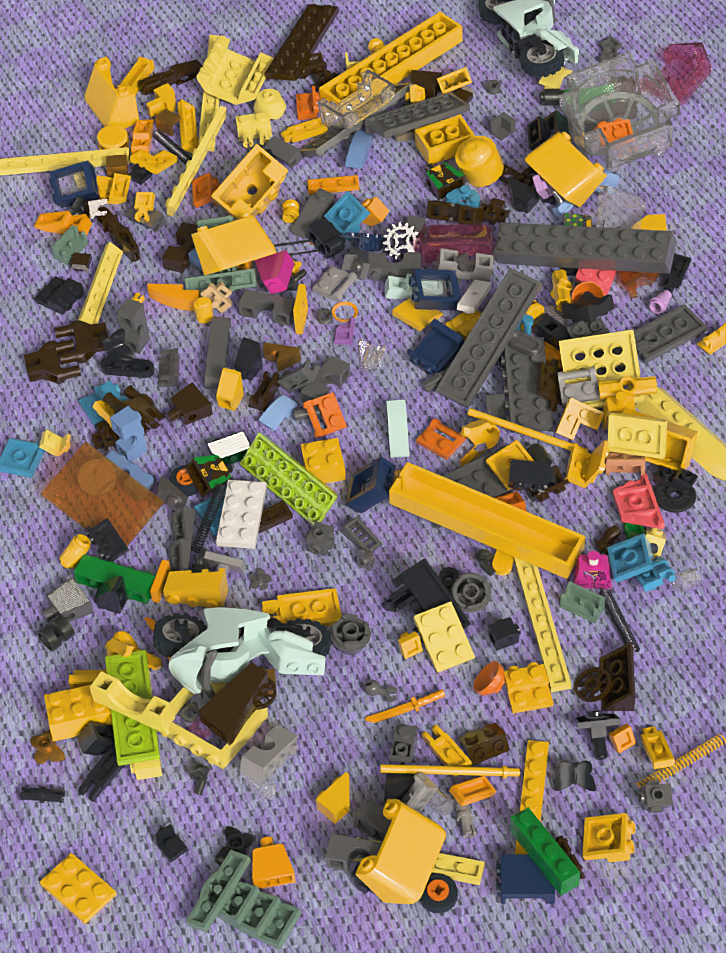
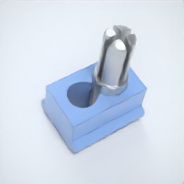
M555 189L552 191L553 196L558 202L552 211L556 217H563V213H567L574 207V204L563 199Z

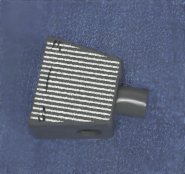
M72 577L48 594L47 599L50 607L42 611V615L47 622L59 614L71 622L93 613L91 602Z

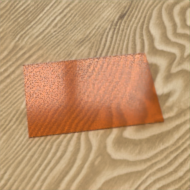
M86 441L41 493L42 496L85 529L89 526L93 528L108 518L127 546L164 503L163 500Z

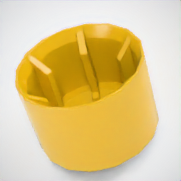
M486 136L471 137L462 142L457 148L455 154L456 163L460 172L465 175L466 182L474 187L488 186L497 181L502 175L504 169L503 160L492 139Z

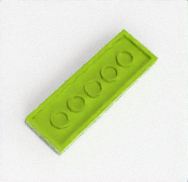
M146 650L132 652L128 657H123L120 654L105 657L108 675L119 679L123 686L133 694L144 699H152ZM111 709L118 766L160 759L157 730Z

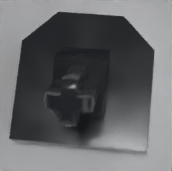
M601 710L589 711V715L574 718V725L578 729L589 728L595 759H607L606 726L620 725V718L616 714L602 713Z

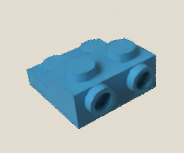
M347 191L324 217L333 223L339 234L347 236V232L358 233L361 230L359 225L370 212Z
M111 381L95 387V393L78 400L94 428L97 427L98 423L106 421L92 407L95 401L102 400L108 392H111L120 401H128L125 395L121 397V390L118 384L113 385Z
M644 533L607 547L613 577L616 582L654 569L650 541Z

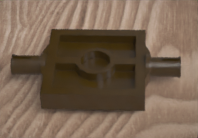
M556 359L551 360V365L541 362L537 367V394L545 397L550 402L549 410L551 412L557 411V404L563 406L557 373L561 372V370L558 368L559 361Z

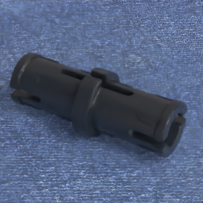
M23 786L21 788V800L39 801V803H44L45 801L64 802V789H47L46 786H41L40 788Z

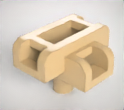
M222 281L216 286L210 283L200 293L201 296L211 300L212 309L216 308L221 313L232 306V301L228 298L232 294V290L225 287Z

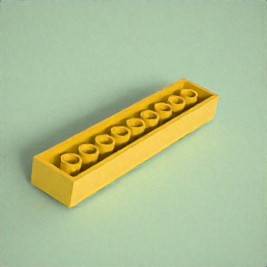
M438 12L319 88L320 103L343 119L393 84H397L411 75V70H419L438 56L463 41L462 25L442 12Z

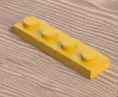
M181 99L178 102V113L181 118L179 120L181 145L186 152L193 154L194 149L198 148L195 106Z

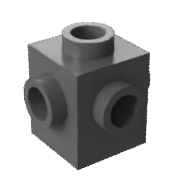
M316 521L311 531H308L305 536L307 550L316 555L326 556L328 551L332 550L335 543L334 527Z
M648 781L646 785L639 788L638 802L642 805V810L658 813L662 812V808H669L673 805L670 783L659 784V781Z

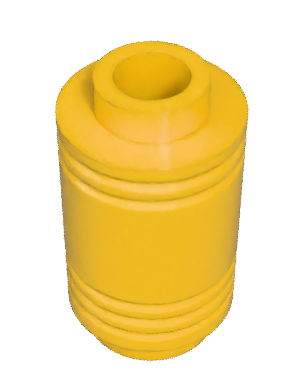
M83 534L75 535L59 557L61 564L67 569H75L83 555L90 549V539Z

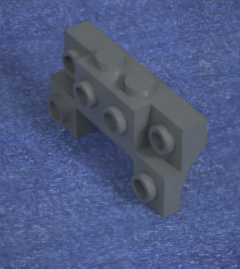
M601 317L593 322L584 323V321H581L566 328L571 339L610 333ZM618 347L612 350V353L615 355H620L623 352ZM597 350L593 355L596 358H600L604 355V352ZM621 364L615 367L617 372L625 370V366ZM603 367L596 370L598 375H604L607 372Z

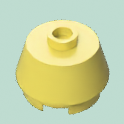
M275 89L260 91L253 106L255 113L268 112L269 118L275 120L280 118L286 109L284 99Z

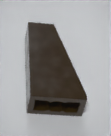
M251 662L198 711L201 722L229 746L233 744L269 685L267 671L262 666H257Z

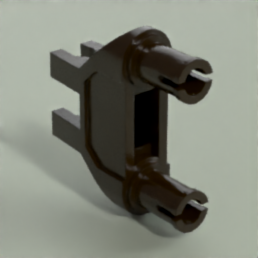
M76 320L72 321L70 325L55 327L57 339L73 335L77 346L76 351L59 353L62 365L77 361L80 364L86 363L96 352L108 350L101 343L102 338L108 336L105 322L88 324Z
M73 339L58 343L54 340L49 341L38 351L25 354L24 359L30 382L46 379L56 384H61L66 381L65 379L81 376L79 365L63 369L60 367L58 359L59 353L75 350Z
M129 385L123 392L131 400L120 401L111 392H108L102 399L103 402L114 410V414L127 406L133 411L136 410L141 415V425L144 433L149 432L151 429L145 423L157 429L160 424L155 421V417L159 421L165 418L155 407L152 398L147 394L139 393L132 385Z

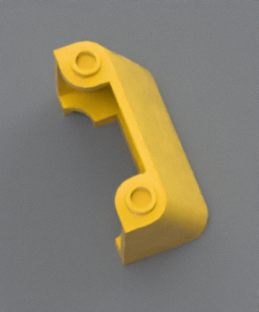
M107 56L100 58L94 63L85 91L86 103L104 127L118 125L128 128L135 125L137 120H139L135 93L127 86L115 89L110 73L111 62Z
M558 131L530 152L524 160L563 198L581 207L606 178L607 174L603 172V166L598 162L595 164L590 162L571 144L570 135L565 131L562 133Z
M250 213L241 215L239 220L210 229L207 226L198 228L197 233L191 234L204 276L276 253L275 246L256 217L254 215L251 216Z
M387 799L383 808V815L388 820H392L377 856L371 855L363 858L355 875L383 902L413 904L421 898L445 840L446 831L438 823L402 801Z

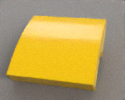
M114 173L113 178L97 175L96 179L100 197L106 198L107 204L126 202L131 176Z
M411 298L392 310L393 316L418 331H422L434 318L438 320L443 315L439 310L415 309Z

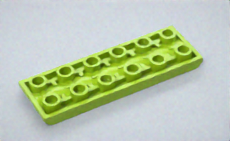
M258 432L240 462L241 466L259 481L266 482L267 487L313 526L316 521L322 523L326 513L338 497L336 492L260 432Z

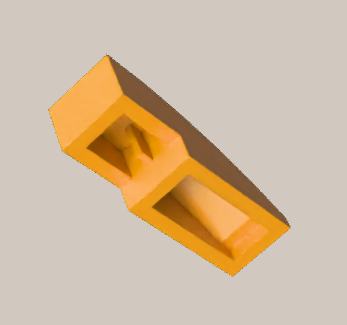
M154 119L137 120L133 131L131 154L139 150L150 154Z
M69 211L40 214L34 226L42 231L64 234L74 225L77 226L80 235L84 231L87 236L92 222L87 214L71 215Z
M147 284L149 297L155 301L176 309L195 311L194 301L200 298L199 290H184L182 284Z

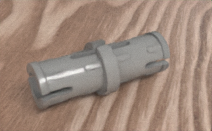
M453 798L457 811L456 819L460 823L463 838L466 839L467 834L469 838L475 837L477 833L472 820L473 813L469 810L468 805L461 807L456 799Z

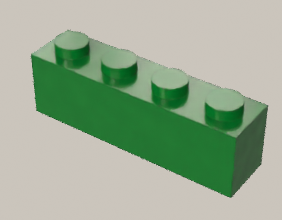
M83 555L74 571L76 583L95 589H101L105 581L122 576L128 599L148 604L151 599L150 589L155 575L149 572H141L132 567L121 566L115 562L104 561L96 556Z
M527 807L510 817V832L560 896L579 886L580 871L531 809Z

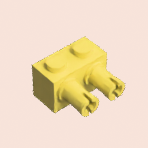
M268 112L235 116L239 141H243L245 148H248V144L250 147L254 145L253 139H260L261 145H265L264 141L266 144L270 141L269 137H272Z

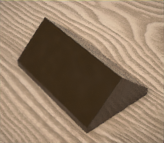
M629 642L600 658V667L607 670L612 678V687L609 693L601 699L602 711H634L636 697L633 643ZM604 675V676L600 679V681H602V680H604L605 678H607V675Z

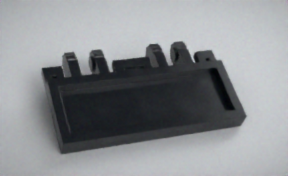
M425 558L391 580L395 588L402 584L405 585L389 596L391 600L397 599L405 592L409 595L408 599L398 604V610H402L416 601L410 606V609L414 615L452 602L463 630L471 625V622ZM417 626L412 629L414 632H419Z

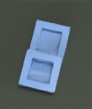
M281 395L267 408L258 421L275 431L283 419L288 418L292 414L298 403L285 395Z

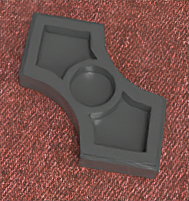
M612 36L599 43V47L603 50L602 55L598 58L599 63L608 69L621 63V58L617 52L622 47V43Z

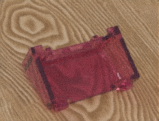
M703 42L670 44L663 54L666 65L654 79H651L648 75H643L637 81L641 91L674 105H684L711 73V63Z
M488 225L426 226L422 237V267H431L434 260L437 262L440 249L456 250L458 255L462 253H467L468 255H476V253L493 255V229Z

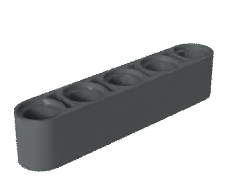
M212 318L205 370L206 389H218L222 370L227 368L228 359L226 355H228L229 351L228 341H230L231 332L229 328H231V318Z

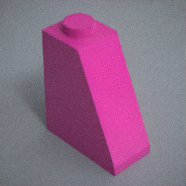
M287 250L255 260L262 281L270 294L287 290L294 266V261Z

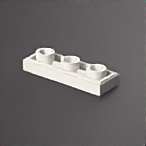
M474 280L458 302L457 310L463 311L466 314L475 313L490 291L492 283Z

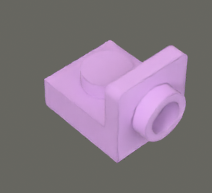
M539 174L532 177L536 190L543 199L553 196L552 191L554 188L542 179Z

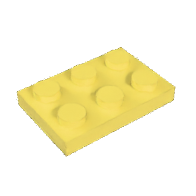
M619 413L609 414V452L659 459L665 458L667 420Z
M452 602L413 617L437 673L475 658Z

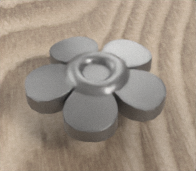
M263 569L257 570V575L255 573L249 575V580L252 582L250 587L257 589L260 586L261 590H265L268 588L267 583L271 582L272 578L270 575H265Z

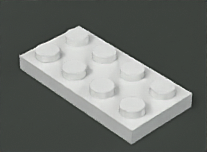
M228 480L216 539L217 546L256 549L267 489L266 482Z

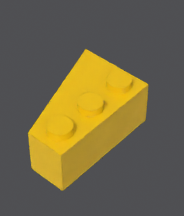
M219 568L218 572H209L208 569H202L201 573H192V570L169 572L163 590L165 601L173 605L181 603L187 604L190 607L224 608L229 590L225 568Z

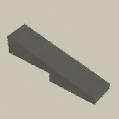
M182 506L172 513L174 543L169 546L171 571H186L189 568L196 509Z

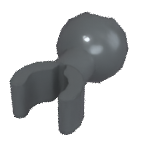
M369 680L364 686L366 694L369 696L377 694L384 696L388 702L394 701V697L389 696V693L396 694L398 690L395 687L383 688L376 680Z

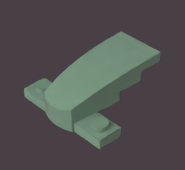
M233 215L202 219L198 220L197 223L198 228L207 226L210 229L233 222L234 219ZM238 265L205 276L184 278L186 290H199L200 293L210 283L216 286L221 281L225 287L232 290V293L237 289L258 286L255 268L238 270Z
M230 850L218 871L212 874L204 883L200 892V899L186 920L187 925L207 933L215 918L218 917L250 937L281 949L302 914L300 908L281 902L277 896L261 892L258 886L239 882L251 860L247 855Z

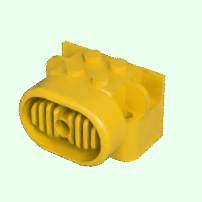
M256 144L211 197L218 206L229 215H233V218L239 220L241 215L247 213L256 217L259 213H264L267 206L277 198L281 188L280 185L285 180L288 170ZM252 188L257 190L254 195L248 194V191Z

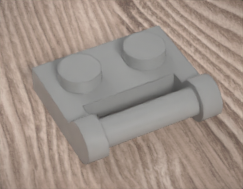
M330 266L313 286L312 291L339 303L345 291L352 283L358 280V276L354 272L348 273ZM343 279H345V282L340 286V288L337 291H334L336 287L340 284V282Z
M595 366L563 373V371L557 372L563 406L567 404L569 398L582 403L600 400ZM591 376V381L565 385L564 380Z

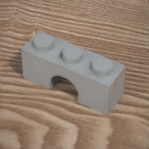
M440 249L437 270H456V275L459 279L490 281L493 272L494 255L476 253L474 259L468 262V271H462L457 263L458 251Z
M276 725L265 735L263 750L253 746L242 756L239 773L261 784L266 778H270L278 767H282L287 758L296 753L298 735Z

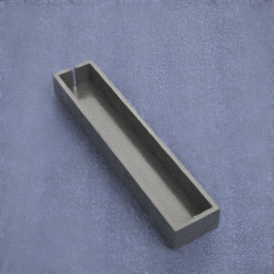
M501 222L497 235L499 240L496 239L493 255L498 263L670 274L677 241L672 231Z

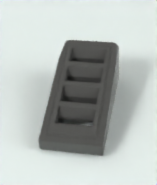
M358 516L342 527L341 533L359 549L374 552L382 546V543ZM362 532L363 535L358 538L357 535ZM368 537L369 539L363 543L362 540ZM371 542H374L375 544L369 549L366 547Z

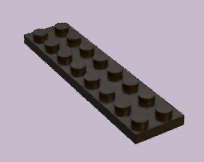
M308 4L267 68L265 78L296 81L339 13L338 6Z

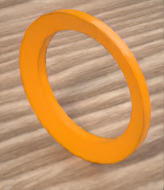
M340 302L332 308L333 318L340 322H348L350 318L340 319L335 315V310L339 306L349 305L353 307L355 313L352 317H356L358 314L356 305L351 302Z

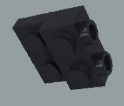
M55 276L34 298V301L63 315L66 311L71 310L77 300L83 297V285L70 278L65 281Z

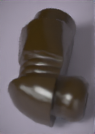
M616 525L606 528L602 537L595 541V546L599 553L609 554L607 547L612 546L619 535H621V530Z

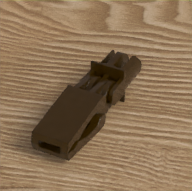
M198 60L170 66L167 72L158 74L153 72V76L138 81L137 85L147 96L154 93V89L167 83L170 86L173 84L178 86L197 78L201 67L204 66ZM188 75L189 78L181 80L182 77Z
M100 207L98 209L100 212L107 211L105 215L97 216V221L103 227L104 233L109 232L114 245L122 250L123 254L132 262L140 260L139 247L129 229L118 221L117 214L114 215L107 207Z

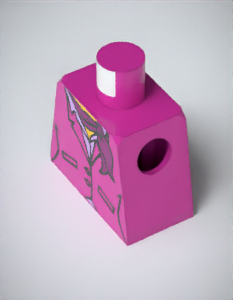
M590 551L588 555H579L573 570V583L583 588L612 589L608 556L600 555L597 551Z

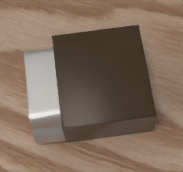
M466 86L458 88L454 95L468 104L476 95L474 89Z
M74 253L70 263V273L74 269L75 271L84 270L87 274L92 261L91 254Z

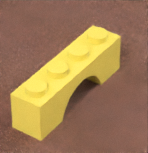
M102 671L90 686L93 701L162 733H165L175 719L171 703L156 696L152 699L141 698L125 688L119 679Z

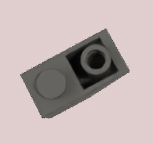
M396 724L389 761L411 763L413 761L417 745V726Z

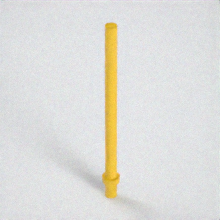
M472 408L468 412L469 416L477 419H487L492 424L569 451L574 446L586 452L589 450L578 446V443L572 444Z
M380 764V773L419 774L423 772L424 774L501 776V778L520 776L519 768H508L507 766L497 768Z

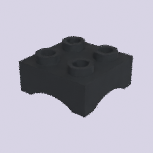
M585 293L576 302L561 305L563 318L571 319L573 322L580 320L593 322L597 317L605 316L609 311L615 309L613 297L609 294L599 298L590 293Z

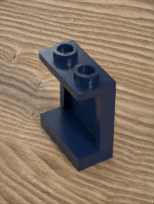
M435 318L430 323L432 330L414 351L411 349L407 350L410 362L416 366L418 364L421 365L422 369L429 375L443 371L456 357L464 344L461 335Z
M501 854V863H496V876H501V883H497V896H501V904H506V899L546 898V904H555V888L528 854Z

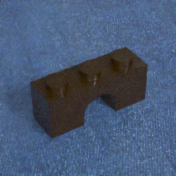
M431 200L428 201L426 218L457 221L458 223L468 225H482L484 207Z
M186 222L181 223L176 232L177 245L181 246H168L162 257L164 269L184 273L185 269L190 267L191 263L188 253L195 249L191 234L198 232V225Z

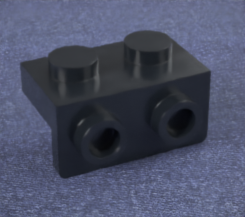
M108 518L93 528H90V526L86 528L89 532L86 536L90 539L92 545L96 543L100 549L97 552L103 560L107 558L108 561L113 562L130 551Z

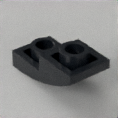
M661 465L652 481L672 488L691 489L698 475L683 468H680L677 473Z

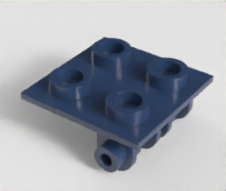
M347 232V236L340 235V237L359 238V249L371 252L381 251L383 248L381 242L386 239L381 238V234Z

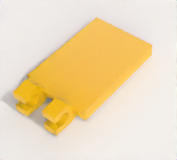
M336 588L277 595V600L262 602V612L269 615L277 614V616L273 617L282 624H286L289 620L295 621L301 618V620L311 619L313 622L318 621L320 625L328 627L333 626L342 616Z

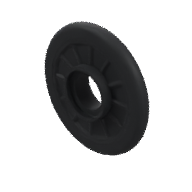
M658 484L654 489L658 506L672 513L684 512L690 509L697 497L693 486L691 489H678ZM675 492L678 493L680 497L673 498L670 496V494Z

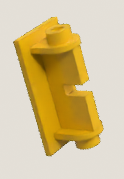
M726 322L719 329L703 337V340L697 343L709 355L726 344Z

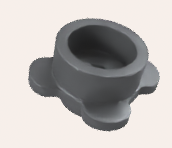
M358 550L357 563L360 567L370 571L371 565L375 563L374 555L369 550Z

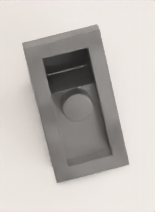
M356 247L344 255L342 270L355 271L359 279H367L370 263L359 247Z
M161 476L154 506L167 504L174 511H177L182 506H186L188 497L168 479Z

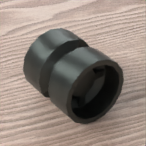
M61 614L52 619L50 625H44L37 631L38 638L51 652L62 645V641L67 642L75 635L72 625Z

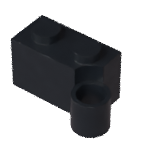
M325 217L308 225L307 238L326 259L344 250L345 238L340 237L342 234H339L333 223L329 222Z
M511 459L508 487H511L513 490L523 491L524 489H532L533 492L540 493L544 491V488L548 489V485H555L556 468L551 467L550 463Z

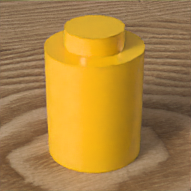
M200 297L194 301L196 320L202 324L211 322L212 318H214L211 300L207 297Z

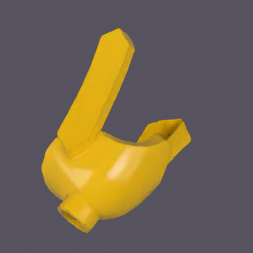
M480 419L462 426L461 435L470 439L475 446L460 460L461 467L470 461L477 460L487 449L494 447L499 442L500 430L495 424L490 423L487 419ZM485 443L487 449L481 453L473 450L478 444Z
M116 631L111 640L105 645L107 656L120 654L123 657H128L132 651H140L133 637L125 631ZM146 652L149 668L153 670L162 668L161 659Z

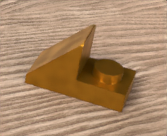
M264 343V359L272 362L277 361L278 372L301 361L299 347Z

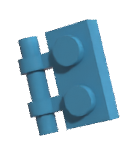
M656 556L655 560L652 561L654 569L634 576L645 592L663 585L662 579L664 578L670 582L676 580L675 571L669 566L665 558Z

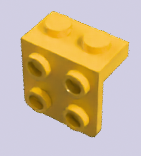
M604 440L592 454L574 446L570 452L564 480L568 479L569 482L583 488L593 483L596 476L602 474L606 467L604 461L609 453L607 448L608 441Z

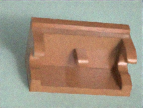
M617 452L608 453L605 461V474L607 476H610V472L640 473L641 476H645V456Z

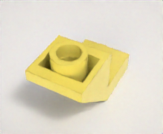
M561 67V70L557 71L556 74H550L548 77L543 76L539 84L544 85V89L560 88L564 77H570L573 70Z

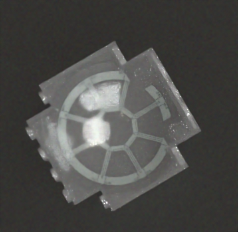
M627 52L567 75V86L570 91L559 95L561 110L568 120L570 135L583 152L590 156L599 155L605 162L606 170L618 172L619 166L651 154L658 158L663 157L666 149L672 147L673 124L671 118L680 115V103L654 60L638 66L631 53ZM622 118L623 120L629 119L633 134L608 142L601 128L593 129L600 122L607 121V123H610L615 119Z

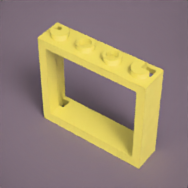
M226 682L210 683L215 695L227 685ZM185 687L170 702L173 705L175 715L194 695ZM267 708L253 710L233 744L230 746L226 744L222 750L173 722L165 733H160L163 737L172 739L178 746H184L189 749L194 755L203 757L211 765L215 764L224 769L267 719L268 711Z

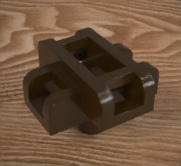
M324 69L314 75L316 83L313 84L315 90H319L321 86L339 75L335 72L331 74L329 70Z
M492 198L489 205L484 203L481 205L485 211L483 212L482 222L488 220L491 221L492 225H495L496 222L505 223L506 218L510 215V211L505 210V201Z
M107 421L98 423L99 433L91 435L95 449L105 448V451L109 450L108 447L115 446V442L121 438L112 430Z

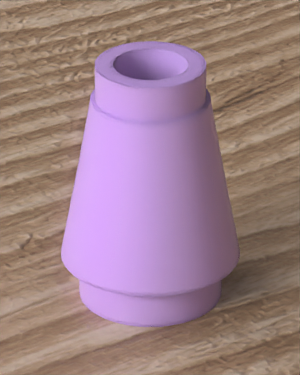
M663 290L650 300L649 308L653 313L660 314L666 310L672 297L670 291Z

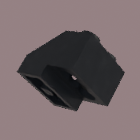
M557 110L544 119L538 116L527 125L529 149L532 151L558 131L561 133L565 131L571 136L570 141L572 142L570 119ZM550 129H555V132L550 136Z

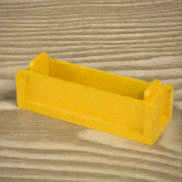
M139 56L135 65L117 87L127 86L136 95L140 90L137 85L138 81L148 78L155 69L154 62L151 59L148 60Z

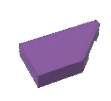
M351 317L350 321L335 328L334 344L352 345L355 317Z

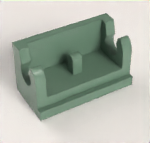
M72 225L51 246L54 259L68 265L72 261L74 253H80L89 244L86 233L82 231L80 235L77 226Z
M569 581L566 593L561 595L560 608L596 624L605 609V597Z

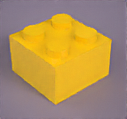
M338 438L301 444L304 467L323 483L346 480L345 465Z

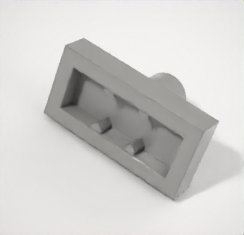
M209 551L205 552V562L217 567L216 572L219 571V568H225L226 576L228 570L244 574L246 565L243 560Z

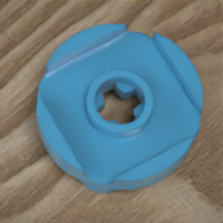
M463 185L446 195V202L479 206L480 196L475 190L470 189L469 186Z

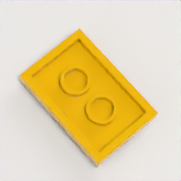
M72 853L39 882L45 890L84 924L116 895V891Z

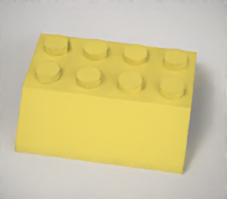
M218 36L203 63L204 67H201L197 74V80L206 93L229 103L238 105L255 100L266 79L265 72L274 58L260 52L257 60L254 61L229 50L230 39Z

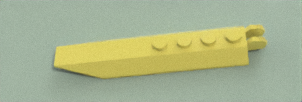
M657 387V394L644 395V402L637 403L635 407L644 414L698 431L692 458L712 476L726 481V443L663 388Z

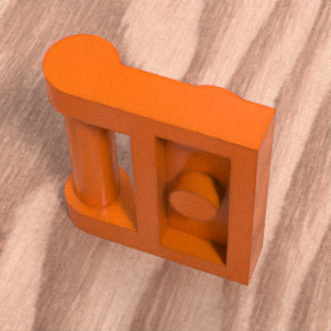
M334 392L302 403L315 430L314 436L316 439L347 427ZM313 406H318L326 429L322 430Z
M434 418L427 429L416 439V443L447 460L467 437H463L461 432L454 431L442 424L439 419ZM437 429L445 433L446 435L454 438L455 441L452 442L451 440L436 433L435 430Z

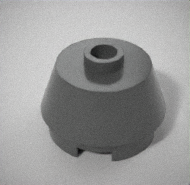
M466 573L454 581L451 588V596L462 611L478 612L489 603L491 587L489 582L480 574Z
M345 614L333 624L330 636L341 653L355 655L361 652L369 642L371 630L368 623L359 619L358 615Z

